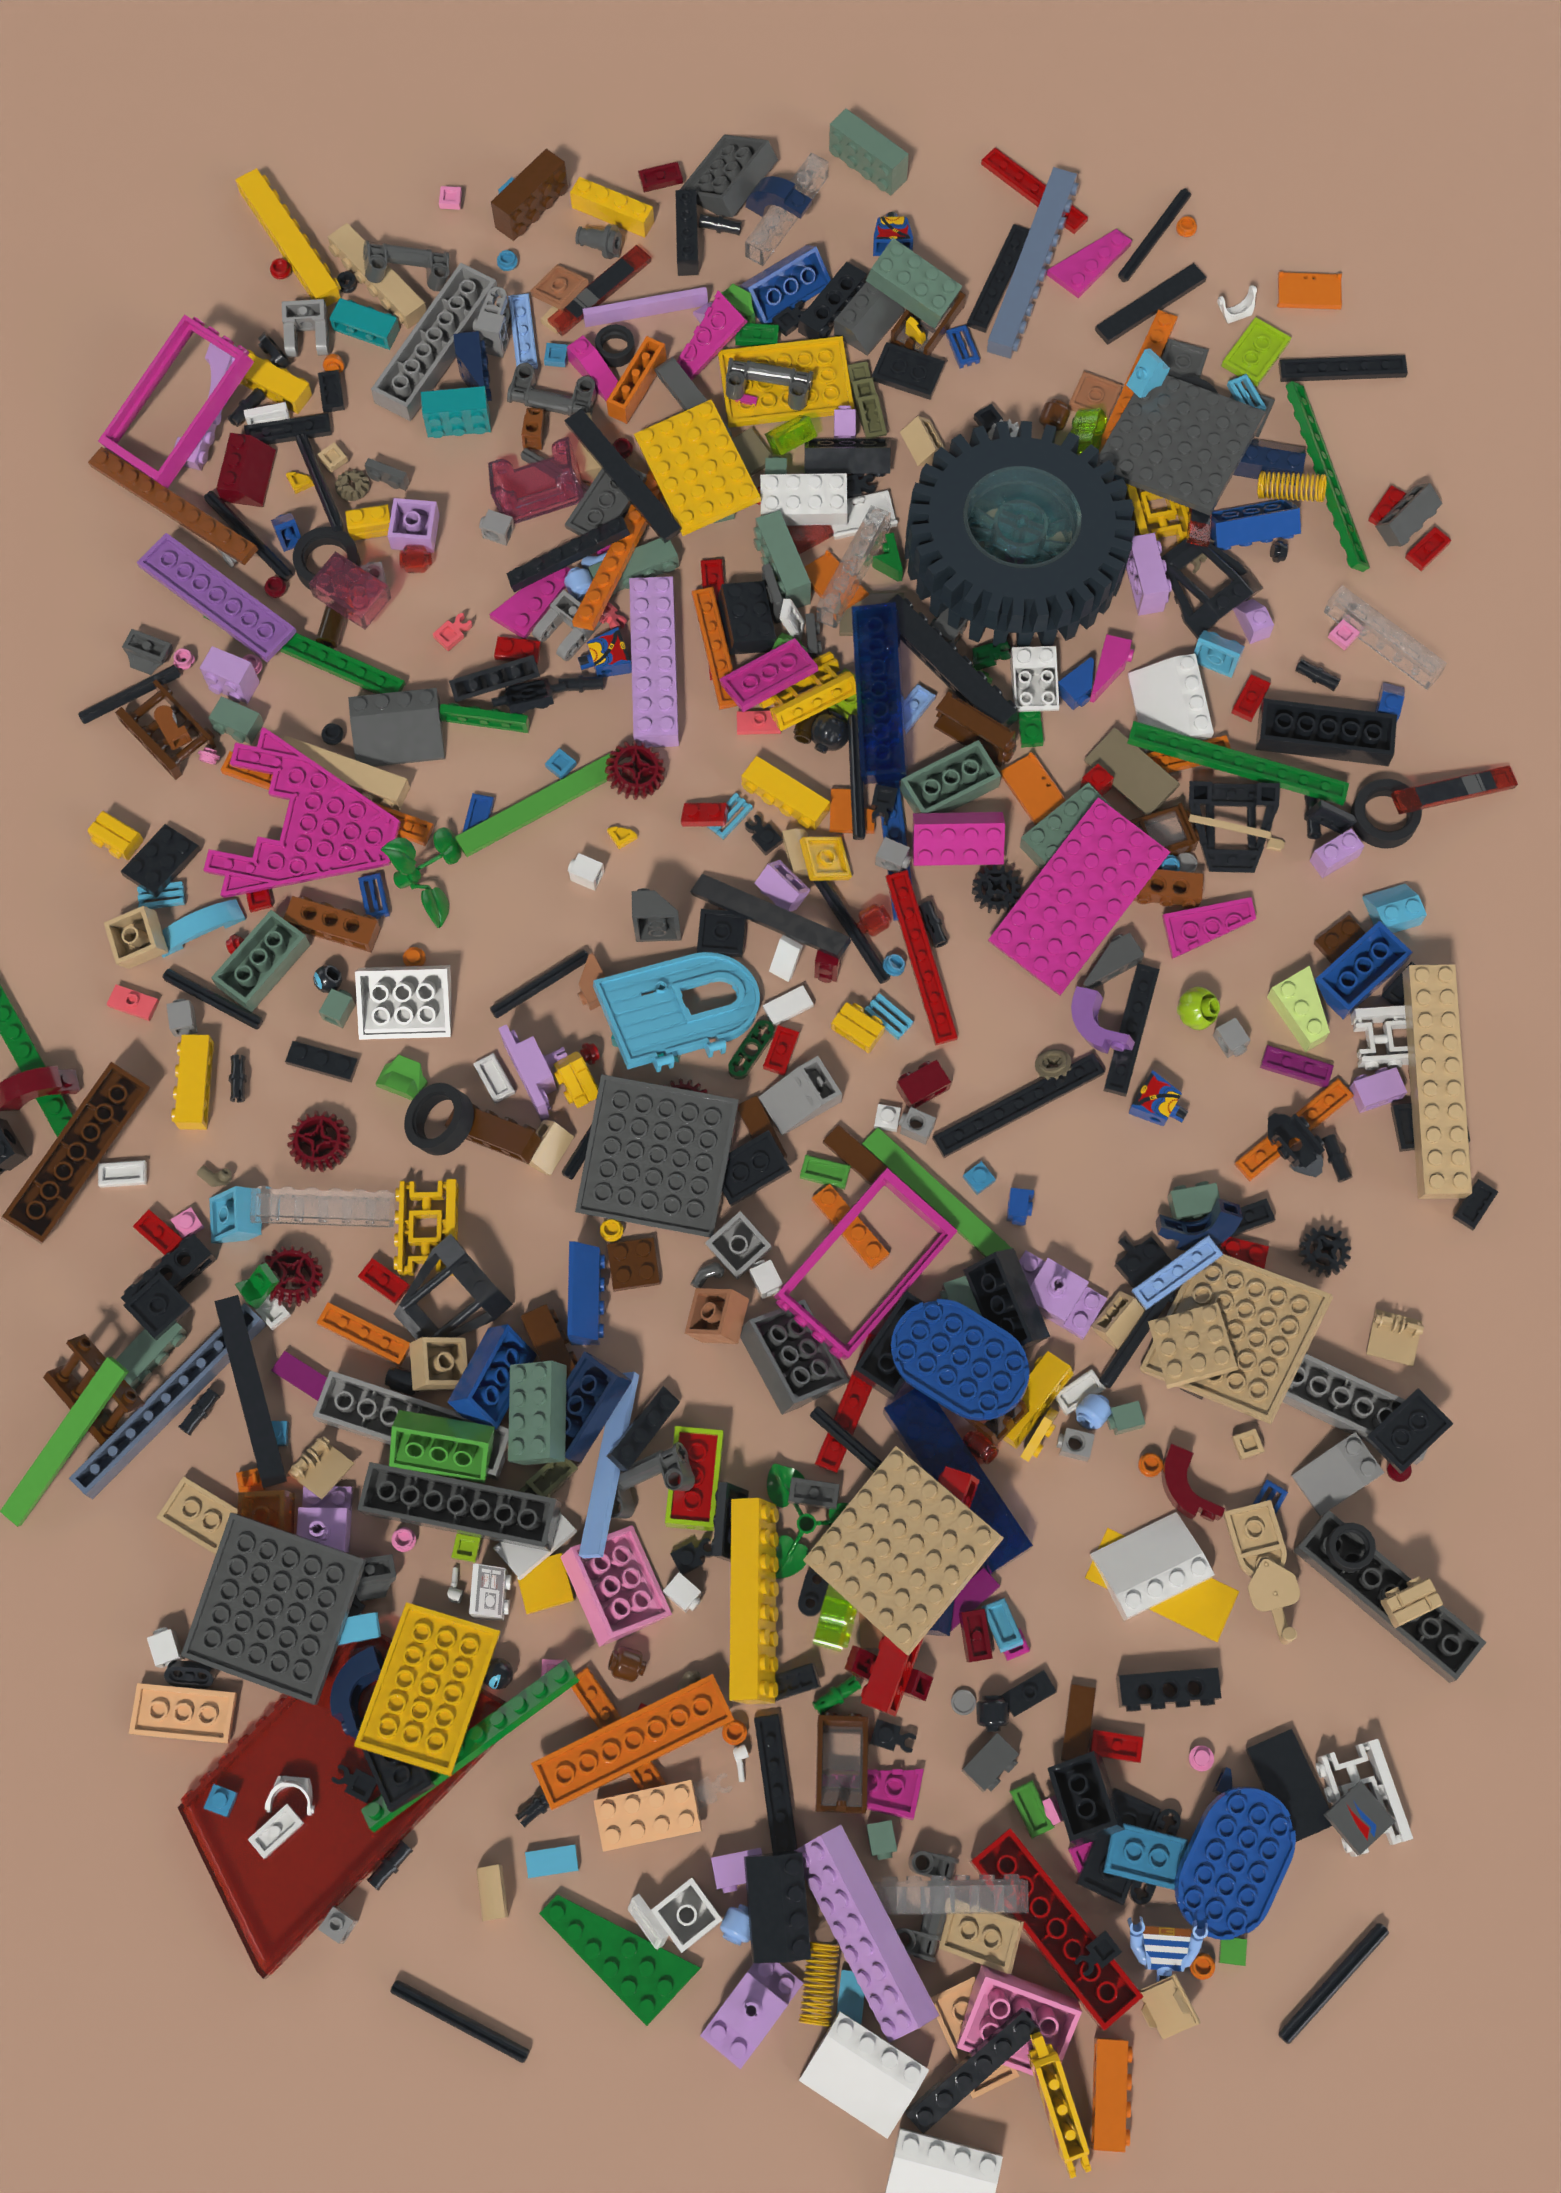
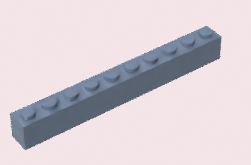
M1055 167L1052 169L989 336L987 352L1011 359L1013 352H1017L1021 342V339H1019L1020 333H1025L1027 327L1026 317H1030L1034 307L1032 301L1038 298L1040 292L1038 285L1040 281L1044 282L1047 269H1045L1046 264L1050 265L1053 257L1052 248L1057 247L1060 238L1058 234L1059 229L1063 230L1066 222L1065 213H1069L1072 207L1073 200H1071L1072 195L1076 196L1079 183H1076V173Z
M244 1303L241 1307L251 1341L266 1326V1323ZM221 1327L145 1402L143 1407H140L69 1477L86 1496L94 1499L230 1363Z

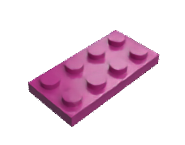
M794 638L720 678V683L741 711L745 712L818 672V666Z

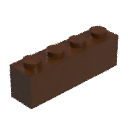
M472 1104L474 1119L466 1140L529 1164L542 1141L536 1134L537 1130L527 1124H524V1126L517 1125L518 1123L509 1117L499 1118L491 1110L481 1111L478 1106ZM454 1109L445 1123L446 1128H448L452 1121Z
M547 1304L521 1315L520 1317L540 1361H554L567 1365V1380L578 1361L574 1352H568L565 1346L569 1341L564 1330L559 1331L555 1324L560 1322L555 1310H549Z

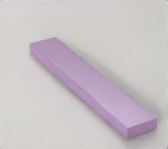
M706 287L584 308L585 328L702 307L708 303Z

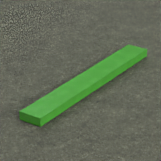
M610 753L455 836L456 842L465 856L469 857L607 782L606 777L608 775L605 773V768L607 767L606 760L610 758Z
M877 1128L862 1143V1146L950 1223L984 1257L997 1251L1012 1249L881 1129Z
M107 1357L0 1510L17 1527L24 1523L129 1371L113 1357Z

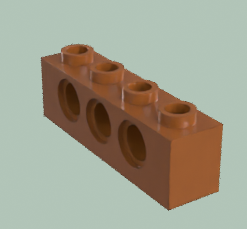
M1157 869L1133 901H1137L1139 904L1160 903L1162 906L1181 905L1187 909L1199 907L1202 901L1204 874ZM1151 886H1159L1161 890L1155 891L1151 888ZM1173 888H1181L1183 893H1177Z
M292 896L283 918L302 933L370 953L373 951L381 930L378 921L371 915L364 914L360 916L350 909H336L329 903L321 902L319 904L305 896H300V898ZM316 913L314 918L307 919L309 914ZM333 919L338 920L336 924L328 925L329 921ZM352 926H359L356 931H349Z

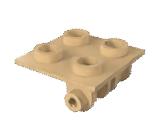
M1375 1309L1366 1355L1413 1367L1419 1336L1422 1335L1424 1330L1423 1321Z
M324 1436L317 1438L316 1442L306 1450L305 1454L301 1455V1458L287 1472L288 1475L321 1500L355 1464L329 1444L330 1441Z

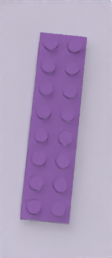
M167 533L137 561L138 567L266 662L296 633L295 627Z

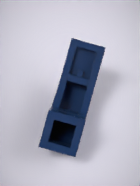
M769 176L758 182L747 198L746 208L764 217L772 205H776L801 219L811 206L812 199L796 190L795 183L784 178Z
M1218 1198L1212 1211L1201 1220L1184 1222L1159 1214L1156 1219L1158 1235L1175 1241L1176 1249L1187 1251L1208 1235L1216 1245L1223 1243L1236 1231L1243 1217L1239 1204Z
M373 1646L357 1653L346 1662L336 1676L331 1690L330 1708L332 1716L341 1722L345 1734L350 1735L354 1739L357 1738L362 1724L358 1710L360 1696L369 1684L378 1680L384 1664L382 1653Z

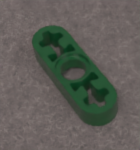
M758 1021L728 1064L729 1074L732 1078L737 1080L744 1079L774 1037V1026L770 1021ZM765 1027H766V1028H768V1033H769V1034H763V1036H762L761 1039H760V1041H761V1043H760V1042L757 1040L758 1037L760 1036V1030H759V1029H762V1030H763V1029H765ZM750 1044L757 1046V1053L748 1055L745 1052L746 1046ZM740 1055H742L745 1059L743 1063L744 1071L739 1070L735 1072L734 1065L739 1066L741 1064L742 1057Z

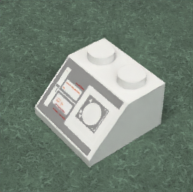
M473 1564L469 1614L474 1619L504 1621L505 1615L509 1614L510 1600L506 1599V1591L511 1589L512 1576L508 1575L506 1568Z

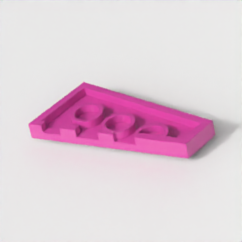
M1115 229L1048 269L1047 276L1079 298L1131 246L1132 240Z
M719 290L714 296L715 300L704 313L705 317L701 324L697 325L694 330V336L686 344L677 360L691 380L708 365L748 322Z
M565 567L522 588L489 614L490 619L519 637L527 639L537 623L548 612L551 603L563 589H566L564 579L571 569Z
M1249 897L1163 914L1162 919L1171 958L1179 957L1255 921L1256 915L1252 898Z
M924 1769L868 1770L867 1810L914 1820ZM822 1774V1787L860 1788V1776L832 1775L827 1777Z

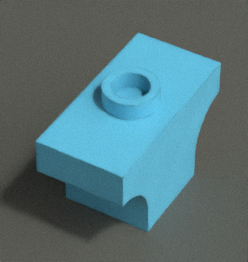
M1145 349L1126 385L1139 398L1146 397L1153 388L1162 385L1170 368L1151 349Z

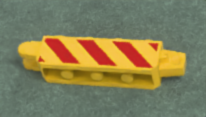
M1040 2031L1031 2034L1030 2038L1034 2049L1027 2054L1058 2153L1065 2163L1069 2177L1074 2178L1076 2177V2170L1072 2161L1080 2158L1081 2166L1086 2173L1091 2171L1087 2156L1089 2148L1057 2052L1051 2043L1045 2044Z

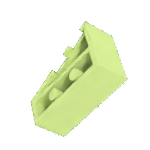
M1310 966L1272 987L1267 996L1305 1052L1323 1043L1330 1033Z

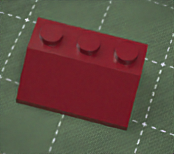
M230 433L216 487L220 499L227 503L264 507L277 453L276 449L251 435Z

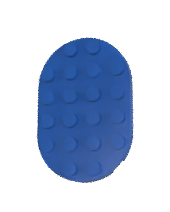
M947 1299L919 1303L900 1318L893 1331L891 1341L892 1357L901 1377L912 1387L961 1417L981 1421L1003 1416L1021 1401L1027 1390L1029 1364L1026 1353L1018 1340L1004 1329L961 1303Z
M1236 1787L1218 1795L1203 1812L1181 1859L1175 1877V1897L1179 1910L1191 1926L1193 1921L1197 1920V1929H1203L1205 1923H1207L1208 1937L1231 1940L1246 1932L1250 1933L1266 1917L1294 1855L1296 1834L1289 1817L1291 1815L1282 1802L1272 1794L1254 1787Z

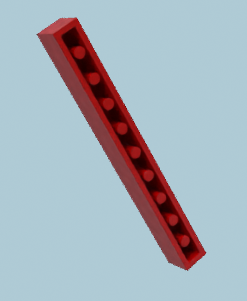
M945 1466L944 1472L939 1475L938 1482L970 1508L980 1480L972 1474ZM886 1636L881 1638L878 1656L870 1667L871 1675L868 1684L863 1687L861 1693L862 1704L896 1717L923 1639L911 1654L907 1655Z

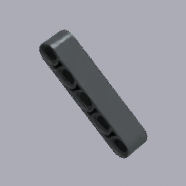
M670 357L654 369L658 378L684 411L707 401L673 357ZM723 421V423H724V425H725V427H726V429H727V431H728L730 437H732V433H731L730 429L728 428V426H727V425L725 424V422Z

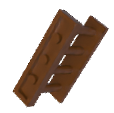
M154 680L153 684L157 690L156 694L133 712L127 713L121 707L115 714L124 727L177 780L182 776L179 769L180 763L205 742L214 750L216 748L213 740L215 736L209 728L203 729L172 696L173 692L165 683L161 685L157 680ZM163 699L171 705L170 708L175 715L178 713L185 720L178 728L185 726L187 731L193 728L199 734L196 739L175 756L171 755L170 757L165 753L167 751L166 748L169 746L166 738L156 742L151 738L153 736L152 733L159 729L156 720L142 728L138 724V719Z
M86 1334L68 1340L66 1344L74 1353L65 1365L47 1371L43 1377L70 1410L106 1360L105 1356ZM81 1360L88 1368V1371L79 1383L71 1373ZM124 1379L112 1395L113 1399L119 1404L109 1418L102 1410L88 1430L101 1446L119 1429L116 1425L124 1413L136 1410L145 1404Z

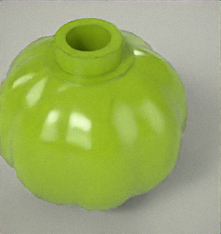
M1200 986L1190 988L1187 992L1183 993L1177 1006V1013L1181 1021L1194 1030H1203L1216 1021L1220 1011V1005L1216 996L1211 991Z

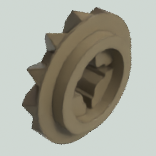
M355 469L353 471L345 470L342 475H338V479L335 482L337 494L347 501H356L363 498L370 486L368 477L364 475L363 471L358 472ZM349 480L355 483V490L349 485Z
M1058 1049L1048 1050L1038 1056L1035 1061V1069L1040 1077L1045 1076L1047 1080L1051 1077L1058 1079L1060 1075L1066 1076L1067 1071L1071 1070L1072 1060L1065 1051ZM1049 1063L1053 1065H1058V1067H1050Z

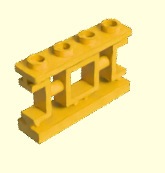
M1126 484L1125 500L1132 499L1134 507L1131 520L1135 521V536L1149 534L1147 525L1158 523L1160 527L1151 529L1150 532L1155 533L1157 541H1159L1158 538L1176 535L1177 542L1180 544L1191 534H1194V524L1190 522L1188 517L1190 514L1189 507L1165 499L1168 511L1151 514L1147 501L1162 499L1163 497L1147 491L1140 492L1138 497L1136 487ZM1177 515L1180 524L1168 526L1167 521L1176 519Z
M831 651L813 659L818 666V672L759 703V706L763 709L772 704L775 706L769 710L773 721L776 722L780 731L859 693L854 675L850 671H845L839 675L836 674V672L840 671L838 660L834 659ZM810 685L813 686V688L798 695V691Z
M447 1179L446 1182L438 1181V1192H416L415 1181H410V1183L400 1181L399 1188L395 1190L396 1202H399V1210H395V1224L399 1225L398 1233L394 1234V1245L398 1247V1256H394V1270L398 1271L400 1277H405V1275L414 1276V1264H424L430 1254V1246L439 1244L443 1240V1236L446 1238L451 1233L458 1241L459 1185L456 1179ZM407 1191H409L411 1201H422V1210L409 1211V1220H407ZM444 1191H446V1219H444L442 1210H431V1200H444ZM437 1218V1237L415 1238V1219ZM406 1237H408L410 1246H421V1256H408V1266H406ZM441 1259L436 1264L437 1274L446 1267Z

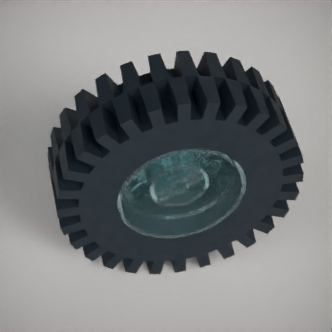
M1007 421L996 422L992 440H990L983 425L973 428L969 443L960 434L952 439L949 452L942 447L934 453L932 466L927 463L924 465L920 473L919 483L915 482L912 491L905 536V559H909L907 572L910 581L917 579V595L921 600L930 597L929 611L936 618L949 608L948 625L957 630L965 619L969 620V639L978 643L985 628L994 630L993 645L995 647L1000 643L1006 642L1009 632L1016 633L1017 647H1029L1035 632L1038 634L1041 646H1052L1058 630L1065 641L1075 637L1079 624L1087 630L1095 623L1098 612L1104 615L1108 610L1112 597H1116L1132 548L1135 521H1132L1131 518L1134 507L1132 499L1125 500L1127 486L1124 480L1113 481L1116 467L1111 461L1108 460L1097 467L1099 450L1091 444L1079 456L1077 455L1079 436L1069 432L1060 446L1055 444V426L1046 424L1042 438L1036 439L1031 438V421H1021L1017 437L1010 436ZM998 508L994 518L986 514V512ZM1061 531L1066 542L1049 540V537H1053L1057 532ZM984 541L985 547H981L978 543Z

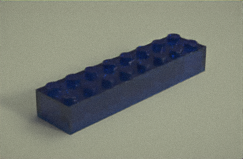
M896 602L852 606L861 778L864 784L901 781L902 778L908 776L897 605Z
M914 1388L884 1408L883 1415L912 1459L937 1481L939 1475L944 1472L945 1466L972 1474L980 1480L970 1509L1004 1537L982 1564L990 1575L996 1573L1032 1548V1543L938 1402Z

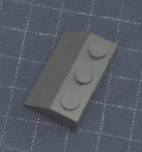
M866 282L835 318L834 335L837 337L843 336V341L868 356L903 315L904 309L900 304Z
M641 888L637 891H632V920L636 942L681 940L678 910L655 890L650 891V889Z

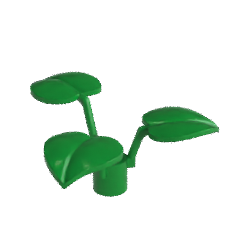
M445 827L437 829L433 836L435 848L440 854L415 867L416 861L414 860L416 850L408 839L396 838L381 848V851L389 857L394 867L398 870L393 876L394 883L398 888L403 889L410 886L412 890L416 888L425 889L421 892L422 904L437 928L442 927L448 916V899L440 888L435 887L431 889L429 885L417 883L421 878L419 870L442 857L449 865L459 861L461 848L455 840L456 835L452 830Z
M779 1464L772 1465L767 1477V1492L770 1500L776 1506L783 1508L790 1504L788 1503L791 1478L805 1479L798 1470ZM838 1503L836 1510L829 1509L830 1520L816 1521L811 1514H803L799 1505L793 1504L799 1514L797 1520L799 1533L795 1540L790 1536H779V1544L776 1547L779 1569L776 1572V1579L790 1577L804 1568L806 1563L803 1559L808 1555L809 1550L805 1545L799 1543L803 1534L813 1532L816 1526L819 1525L831 1526L849 1503Z

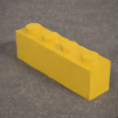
M582 177L578 178L570 191L573 209L616 225L645 238L654 224L653 206Z
M247 349L250 352L248 356L254 363L240 384L252 390L255 388L260 389L265 397L276 403L286 402L289 410L299 414L312 397L309 383L302 377H295L285 368L280 369L268 359L263 360L259 358L254 352Z
M758 756L754 758L741 775L742 786L747 792L757 794L768 805L773 804L785 816H792L797 819L798 823L804 828H811L815 831L830 811V801Z
M181 1035V1042L177 1044V1054L180 1058L179 1064L175 1066V1076L178 1078L177 1086H174L173 1089L176 1105L175 1108H172L171 1118L172 1122L179 1129L207 1130L214 1042L210 1035Z
M1049 1351L1036 1360L1034 1369L1029 1374L1027 1390L1021 1399L1025 1402L1029 1412L1002 1440L1015 1449L1018 1448L1055 1400L1058 1393L1074 1375L1070 1365Z

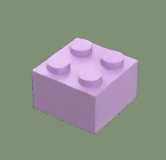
M393 499L388 530V540L391 549L434 553L440 517L436 501Z
M213 646L200 666L210 691L218 695L221 693L225 694L231 700L238 703L242 701L248 704L260 683L250 661Z

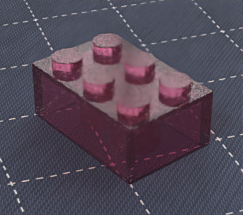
M336 551L309 583L312 595L364 630H366L391 599L389 586Z

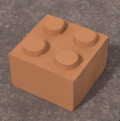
M696 1288L685 1334L702 1343L738 1344L749 1298L733 1289Z

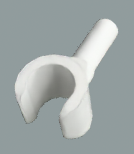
M454 1567L452 1570L451 1587H449L447 1595L449 1601L459 1604L463 1596V1590L457 1589L459 1568Z
M742 1744L733 1750L738 1768L739 1782H745L742 1760L749 1757L745 1745Z

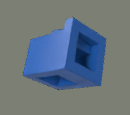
M1010 1189L1007 1221H1012V1224L1018 1226L1026 1225L1027 1216L1032 1215L1033 1202L1029 1201L1033 1199L1034 1190Z

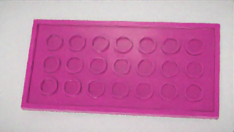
M1098 797L988 939V942L1060 996L1166 859L1170 851Z

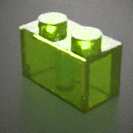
M800 415L765 433V436L773 454L783 455L817 437V433L810 417Z

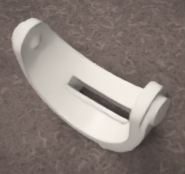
M1254 285L1249 286L1245 299L1234 307L1226 308L1223 296L1218 297L1217 304L1228 324L1253 314L1257 288Z
M278 1776L265 1803V1810L271 1813L274 1798L281 1790L287 1787H296L307 1798V1815L311 1816L314 1814L315 1805H312L313 1791L310 1778Z

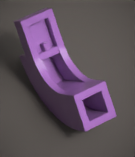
M1076 986L1071 1012L1074 1024L1083 1038L1093 1048L1102 1053L1108 1054L1110 1047L1121 1052L1124 1049L1132 1051L1135 1042L1130 1035L1100 1027L1098 1014L1103 1001L1101 994L1097 990Z

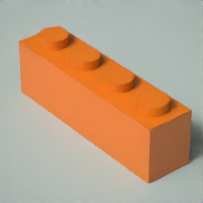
M648 336L645 337L606 401L610 417L626 424L629 422L657 376L654 369L667 359L664 343Z
M1094 2038L1091 2148L1093 2150L1125 2152V2147L1130 2146V2129H1126V2118L1131 2117V2102L1127 2101V2090H1131L1132 2075L1127 2073L1128 2063H1132L1133 2050L1132 2046H1128L1127 2040Z

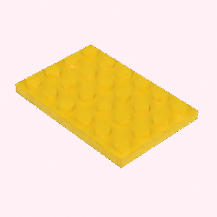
M843 336L726 349L718 353L728 428L834 416V410H838V406H851V409H854ZM729 358H734L735 361L741 362L751 361L796 368V371L808 373L814 371L812 388L809 392L806 407L802 410H793L789 407V386L747 380L744 394L757 397L756 406L755 404L748 405L741 403L739 400L735 402V400L729 399L726 396V375Z
M712 399L634 434L673 518L682 528L680 530L682 536L761 502V497Z
M406 1602L354 1746L452 1776L500 1636V1631Z

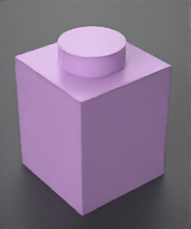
M838 406V410H834V438H855L856 409H851V406Z

